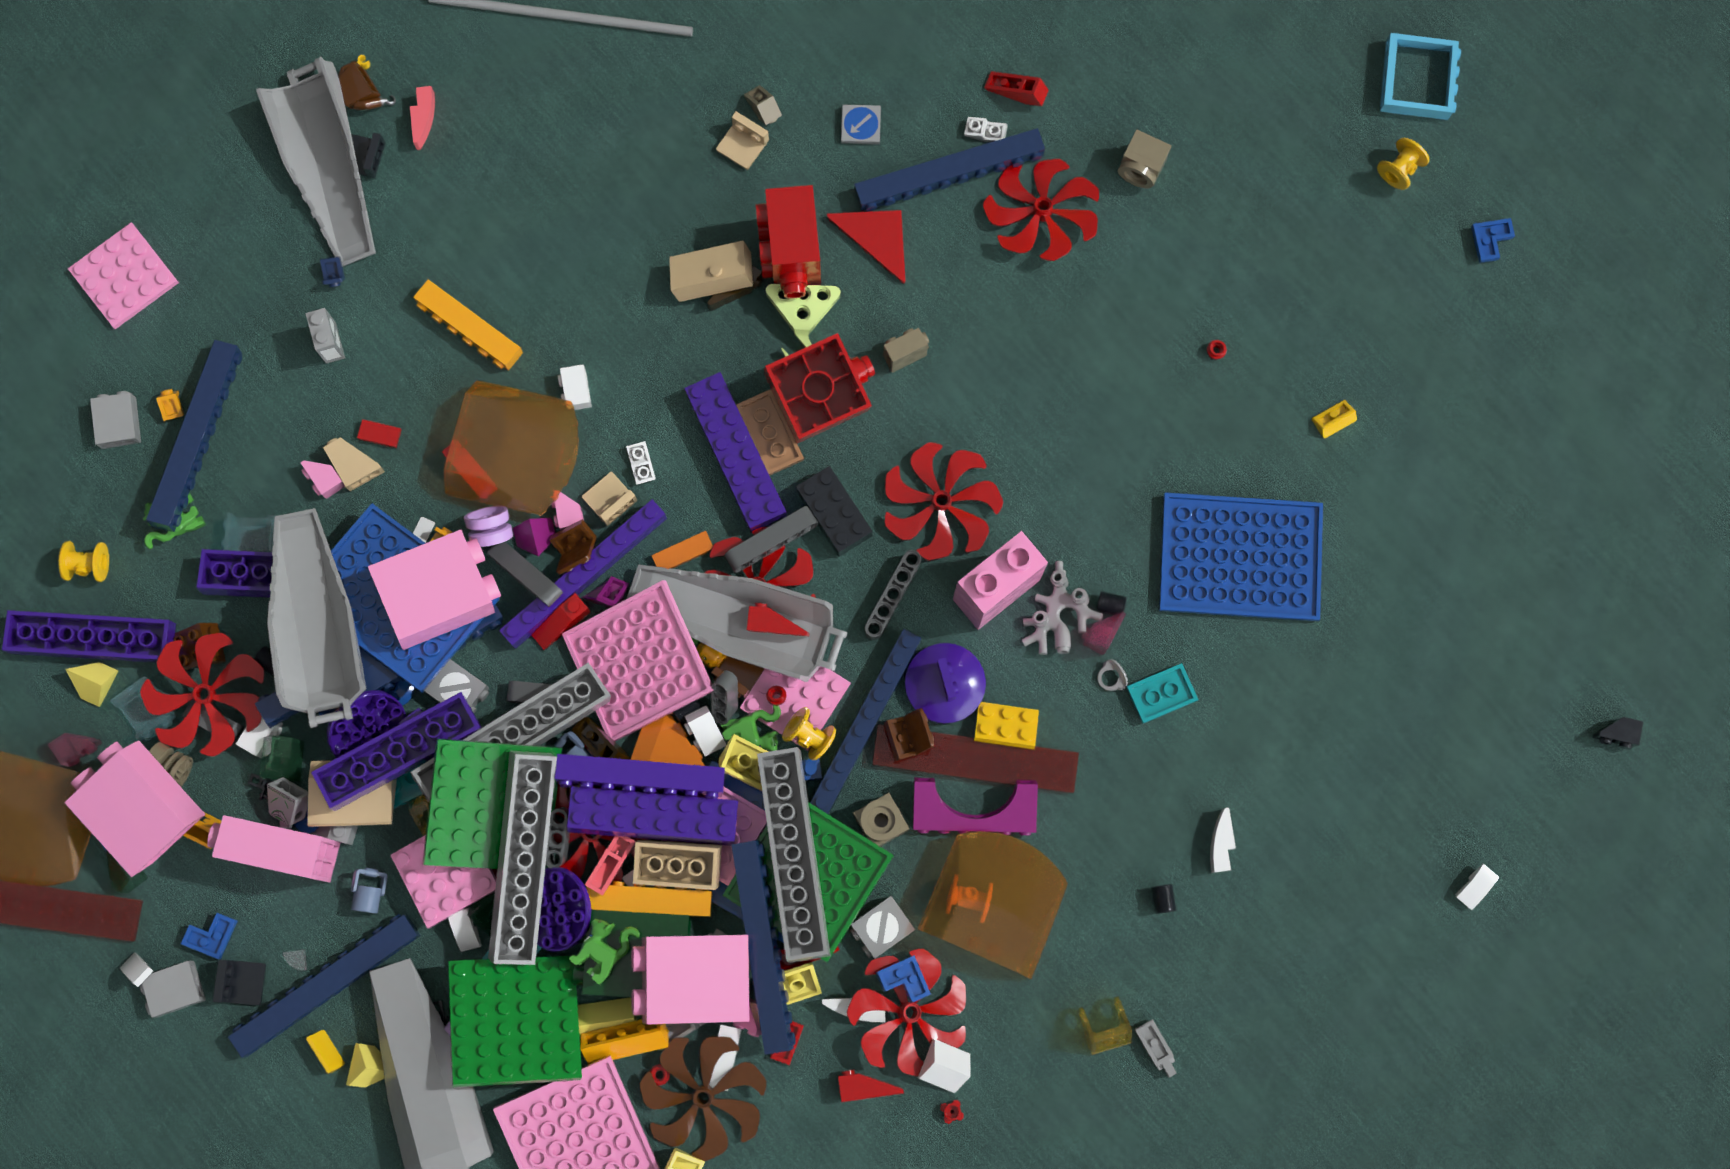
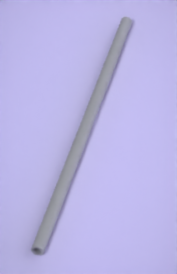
M428 0L429 3L692 37L693 27L505 2L489 0Z

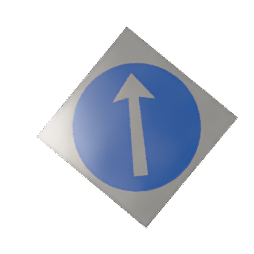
M843 105L841 143L880 145L881 106Z

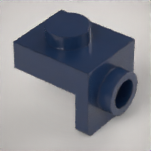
M341 257L320 259L324 278L322 281L323 285L328 284L329 287L341 285L340 282L345 280Z

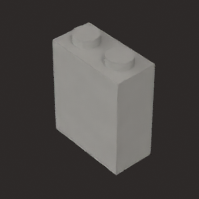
M128 391L117 392V395L101 394L97 398L90 399L95 444L98 447L106 449L141 443L137 401L134 395Z
M186 961L151 973L140 984V990L147 1000V1003H145L146 1011L151 1015V1018L160 1017L206 1001L194 961Z

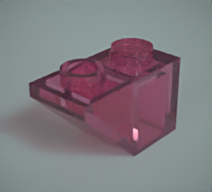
M64 733L49 743L48 746L60 765L71 767L79 763L80 758L84 755L95 752L98 749L97 746L102 744V742L93 737Z

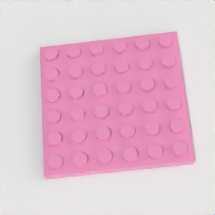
M666 580L654 584L562 633L576 668L579 669L589 662L611 695L610 702L597 709L596 713L604 732L614 741L714 691L711 688L710 678Z
M611 1055L583 1067L581 1080L549 1082L493 1108L519 1169H660Z

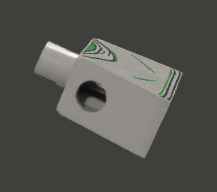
M284 777L267 784L269 813L280 820V828L290 830L293 824L305 818L308 807V791Z

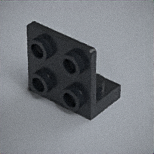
M373 132L371 139L351 134L359 175L376 178L386 144L382 135Z
M219 960L213 1002L261 1005L266 964Z

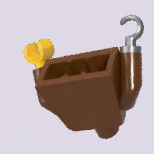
M360 55L357 62L352 61L340 68L338 78L344 104L347 107L356 110H369L382 107L384 103L390 106L396 103V98L393 95H390L393 102H389L387 98L383 99L380 97L379 91L365 71L370 67L369 60L364 62L366 60L365 55Z

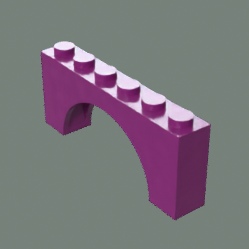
M914 777L913 830H917L918 833H929V830H938L937 832L942 834L950 833V831H958L960 834L978 831L979 834L983 835L990 834V832H999L1001 835H1010L1011 832H1019L1020 835H1031V833H1036L1037 781L1016 780L1014 791L1005 804L992 812L972 815L958 812L949 807L936 790L935 778Z

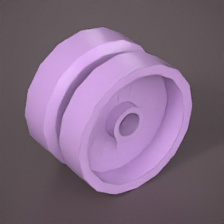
M491 506L466 514L464 516L467 529L471 530L468 533L469 541L477 538L480 547L499 544L512 538V526L506 523L509 520L507 507Z

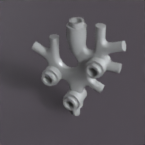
M1056 561L1055 571H1053L1050 578L1054 586L1053 593L1050 596L1037 594L1035 597L1036 602L1046 605L1047 612L1037 611L1032 618L1023 619L1024 627L1034 626L1036 631L1023 638L1022 642L1025 646L1038 642L1040 655L1047 654L1046 633L1049 630L1054 632L1057 653H1069V649H1071L1070 632L1065 623L1060 619V612L1064 608H1072L1077 612L1078 633H1086L1087 619L1091 618L1101 621L1103 617L1102 613L1089 609L1087 606L1089 604V596L1084 589L1077 588L1072 594L1067 592L1066 588L1069 582L1066 577V571L1063 570V562Z

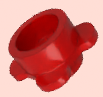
M954 1100L952 1103H943L941 1105L946 1123L950 1124L954 1120L963 1119L964 1114L960 1109V1101Z

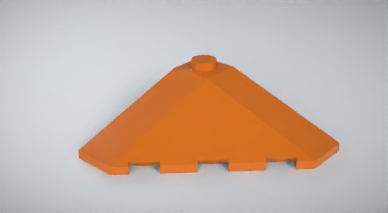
M673 712L641 728L630 759L705 766L701 760L703 757L696 746L691 745L686 738L689 735L681 723H676L672 717Z

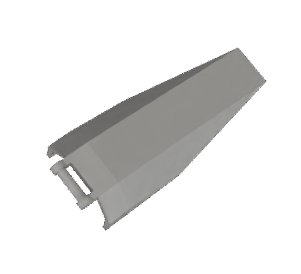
M322 57L315 59V62L297 70L287 71L290 86L275 89L258 88L256 91L283 164L294 184L300 189L301 196L310 207L313 218H316L320 225V230L324 238L327 239L334 256L341 257L342 266L344 267L376 252L340 80L333 62L324 61ZM316 69L318 70V74H315L302 81H298V77L310 73Z
M314 508L275 516L274 545L272 549L273 566H271L272 580L270 584L271 595L267 624L276 695L282 707L308 713L311 728L326 722L345 718L346 720L353 719L351 704L366 690L364 670L352 608L317 511ZM333 708H344L343 711L333 712L320 716H316L315 712H320Z
M638 565L627 599L662 580H666L690 636L728 657L804 682H808L820 667L835 671L837 666L835 662L847 632L833 628V605L827 601L753 578ZM755 603L767 604V608L774 610L803 628L810 635L809 637L747 631L749 606H755ZM831 634L836 635L828 661L826 662L823 661V657Z
M411 958L370 971L387 1098L405 1169H469L470 1166L490 1157L494 1149L474 1086L452 1087L451 1037L444 1029L445 1026L441 1016L433 1005L431 997L425 989L424 983Z

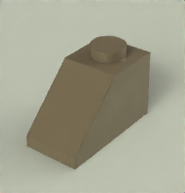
M759 85L744 94L745 99L759 120L765 125L777 121V118L782 116L773 95Z

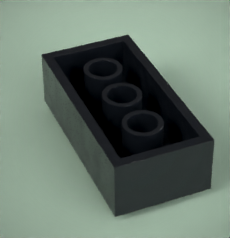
M830 466L796 486L797 494L805 506H808L818 521V526L838 557L872 537L873 531Z

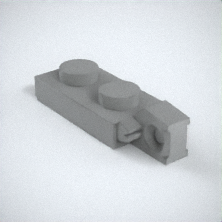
M1153 1019L1134 1029L1155 1067L1159 1071L1164 1069L1168 1077L1177 1074L1172 1066V1063L1175 1062L1174 1055Z

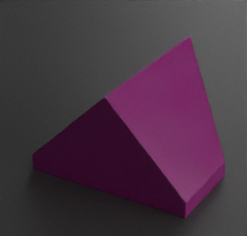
M552 518L528 519L513 528L517 547L538 557L551 543L549 541L550 537L555 534Z
M611 576L607 582L581 598L609 609L623 601L630 583Z

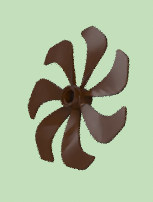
M708 1037L702 1042L700 1048L703 1084L698 1086L688 1071L683 1058V1051L689 1038H674L660 1056L661 1065L666 1071L692 1087L695 1091L693 1094L665 1090L655 1083L649 1071L640 1082L643 1101L647 1107L654 1110L671 1107L693 1099L694 1104L680 1119L672 1124L660 1125L651 1122L650 1128L653 1137L672 1147L682 1145L690 1134L698 1108H703L706 1121V1139L704 1144L692 1153V1156L707 1161L724 1153L728 1147V1137L721 1122L710 1108L711 1104L729 1113L740 1123L742 1129L741 1142H746L755 1137L760 1120L758 1108L746 1101L714 1098V1096L732 1087L743 1085L753 1087L763 1096L767 1080L759 1069L750 1062H742L733 1067L712 1088L709 1084L717 1061L724 1053L739 1051V1046L730 1037ZM705 1092L708 1094L709 1099L702 1100L698 1094Z

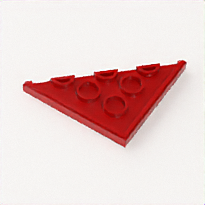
M901 210L827 214L829 221H832L844 234L854 240L859 247L875 258L881 266L897 277L902 284L906 282Z

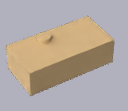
M744 241L670 257L672 293L679 302L753 286L752 258L749 248Z
M639 839L635 842L633 884L716 890L720 882L722 845Z

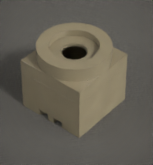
M1136 130L1118 168L1119 175L1137 187H1153L1167 160L1172 145Z
M890 793L870 802L853 813L865 838L880 847L909 831V827Z

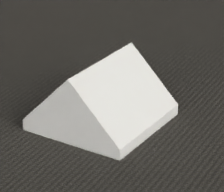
M933 1039L918 1078L955 1093L970 1078V1054Z

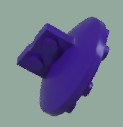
M951 643L934 644L920 651L911 661L905 678L906 694L912 707L915 710L922 708L928 720L943 724L955 723L970 716L980 705L986 688L985 674L979 660L966 648Z
M378 690L363 692L351 704L353 719L346 720L345 718L329 722L327 728L329 748L338 758L400 725L399 722L406 718L403 706L389 693ZM338 707L335 712L343 711L344 708Z
M561 867L545 868L537 945L550 951H562L578 944L586 934L591 920L590 897L583 882L570 870Z

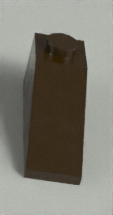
M752 265L753 286L714 294L707 302L708 309L713 311L750 294L754 289L757 290L763 282L762 272Z
M588 716L581 719L572 729L595 757L631 759Z

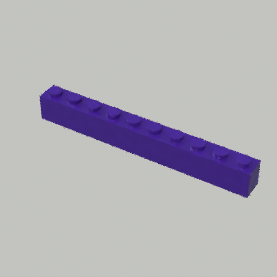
M653 499L650 500L593 549L591 558L587 563L575 566L570 572L565 573L554 583L561 589L563 594L550 607H547L536 598L499 631L515 649L518 648L563 602L574 593L579 595L661 525L667 519L666 514Z

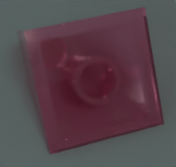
M1118 613L1093 623L1091 628L1086 627V633H1083L1081 637L1084 639L1082 645L1104 655L1112 643L1126 613Z

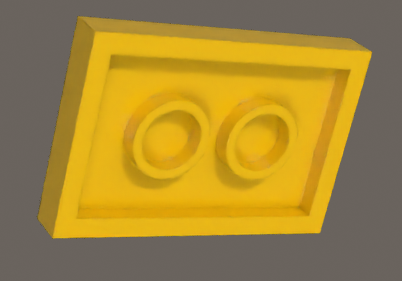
M981 702L977 711L974 741L1035 749L1039 710Z

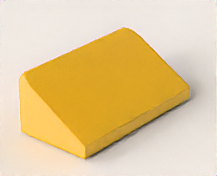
M1346 400L1312 418L1313 423L1323 438L1329 437L1357 420L1356 411Z
M321 1030L306 1038L327 1073H333L345 1065L343 1058L325 1030Z

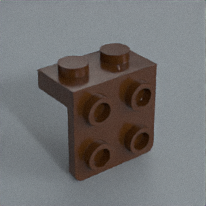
M583 519L550 537L549 541L561 554L556 570L559 575L564 572H570L579 564L587 563L591 558L597 536Z
M197 623L175 633L173 641H183L179 652V660L185 671L198 667L195 653L196 642L204 635L220 633L218 623ZM223 648L218 650L212 664H221L226 661Z
M727 656L719 667L716 666L711 673L715 681L724 670L732 672L738 680V698L741 696L746 699L764 671V668Z
M922 708L916 709L905 716L883 722L896 761L917 756L934 747V737L930 732L927 723L928 719Z

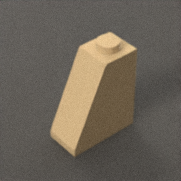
M341 437L328 441L327 445L323 447L342 482L350 492L385 472L377 462Z

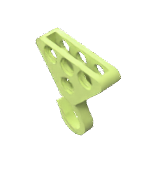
M780 284L768 285L766 288L767 298L793 330L796 338L805 348L812 345L808 336L839 300L840 289L836 286L808 285L806 287V293L809 295L807 299H781L778 296V293L783 291L780 288ZM820 292H825L828 295V298L826 300H820L818 299L817 294ZM799 311H806L808 317L800 319L797 313ZM782 348L781 351L784 357L788 356V353Z

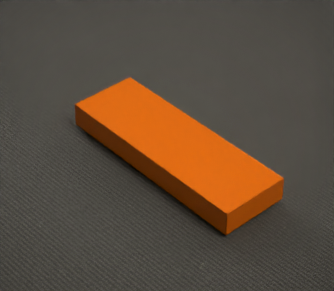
M704 531L651 556L656 567L673 569L710 552L713 545L707 532Z

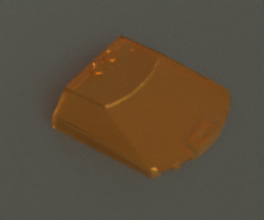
M476 380L465 393L444 466L445 493L457 498L494 506H505L508 509L542 516L547 511L546 509L559 498L558 495L563 487L567 485L576 463L579 437L578 420L576 419L573 403L560 398Z
M0 751V880L22 886L37 887L53 886L70 882L77 878L91 832L64 802L77 791L70 783L81 772Z
M985 831L957 834L918 930L1008 968L1028 979H1032L1068 883L1057 866L1047 856L1020 839L1001 833Z

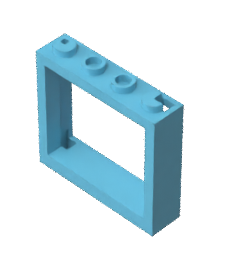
M1390 33L1385 45L1380 112L1448 120L1452 113H1455L1457 103L1454 102V96H1456L1458 91V84L1455 83L1460 67L1457 66V60L1460 59L1461 49L1458 48L1459 41ZM1397 46L1450 52L1445 106L1392 100Z

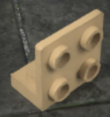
M735 112L732 116L733 125L716 150L748 170L769 141V135L767 130L740 113Z
M613 472L608 473L582 495L584 501L607 526L637 502L635 494L628 490Z

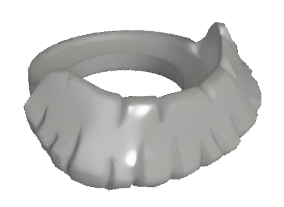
M1113 659L1106 660L1103 663V667L1099 670L1097 676L1099 685L1107 691L1117 689L1122 691L1128 685V678L1122 666ZM1116 670L1118 672L1119 678L1114 686L1109 687L1103 684L1102 674L1105 671Z

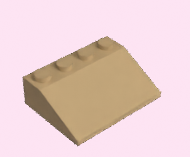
M311 761L308 779V827L392 824L397 778L339 810L333 811L329 808L311 773L331 761Z

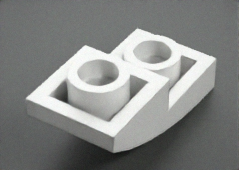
M968 117L964 135L985 142L997 141L1006 137L1007 124L988 122L986 118Z
M646 442L626 446L636 484L655 480Z
M1482 863L1469 876V881L1455 895L1468 908L1473 910L1490 891L1499 877Z
M469 908L463 909L448 918L461 952L482 946L477 926L474 927Z
M135 952L120 967L121 971L137 987L153 972L147 963Z

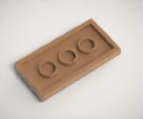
M771 389L736 404L769 476L804 461V457Z

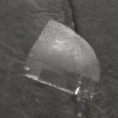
M305 950L283 952L285 961L291 967L302 971L307 970Z

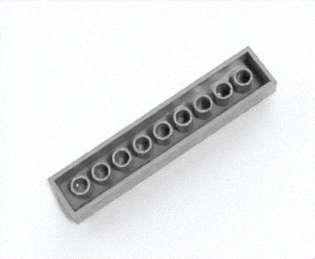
M588 662L463 740L540 746L609 703L611 695ZM434 758L411 771L412 778L428 802L430 801Z
M798 747L759 753L757 757L786 961L791 963L831 956L801 751Z
M510 751L488 955L493 964L535 965L557 757L551 753Z

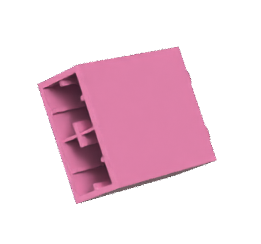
M458 530L368 566L403 650L495 613L491 600L501 597V594L492 574L481 577L476 564L486 560L477 538L466 542L462 531Z
M1021 531L957 582L953 600L977 630H979L1038 583L1048 562Z
M139 740L125 748L118 742L106 748L97 757L103 766L97 772L89 767L80 773L70 783L77 791L64 802L131 877L152 865L205 815Z
M224 815L221 824L214 823L212 825L207 840L208 847L214 848L212 857L329 883L331 882L341 843L321 836Z
M748 935L643 937L642 946H632V972H642V989L632 990V1015H642V1023L672 1024L749 1021Z

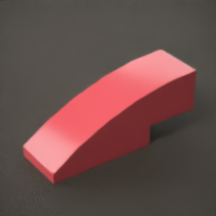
M432 86L417 87L418 106H410L413 143L417 150H421L434 118L435 93Z
M615 836L585 885L603 896L630 854L636 841L629 837Z

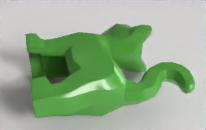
M190 492L188 495V504L194 501ZM152 503L145 504V517H143V520H146ZM192 506L189 512L184 513L182 511V520L180 525L176 527L175 532L168 531L164 534L159 531H151L145 536L144 544L148 549H152V539H158L163 542L169 541L174 536L195 531L205 526L206 523L202 516L196 518L199 512L196 506Z
M773 705V714H769L762 709L755 710L741 719H731L725 725L720 724L724 731L722 734L725 741H729L732 735L735 734L770 752L777 751V735L779 733L777 731L767 732L760 737L756 720L758 718L766 722L778 720L781 716L780 706Z
M594 919L591 922V934L584 940L578 955H572L569 960L575 965H581L591 957L597 963L594 968H589L587 973L593 976L592 979L601 985L610 975L613 966L621 957L627 954L629 950L628 936L633 935L636 938L640 936L636 928L627 927L622 930L619 937L621 947L614 949L607 945L603 939L611 933L615 924Z

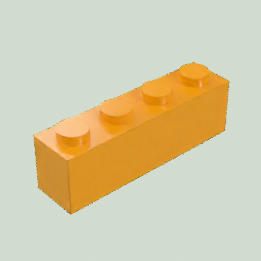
M641 1019L581 1033L580 1050L588 1065L611 1055L612 1060L667 1048L669 1031L665 1024H644Z

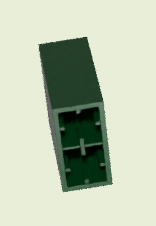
M591 910L588 930L579 943H583L591 934V922L594 919L615 924L611 933L603 939L607 945L614 949L621 947L619 937L621 931L625 928H636L640 936L638 938L633 935L628 936L629 950L627 954L621 957L613 966L610 975L601 985L592 979L593 976L587 973L588 969L594 968L597 963L591 957L581 965L574 964L573 985L583 986L582 994L632 997L633 989H642V972H632V946H642L643 937L690 936L692 917L675 914Z

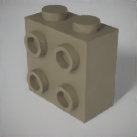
M913 328L908 329L903 333V336L897 339L893 337L885 342L883 357L893 373L927 356V349L929 348L927 343H929V339L926 333H922L919 328L915 330Z

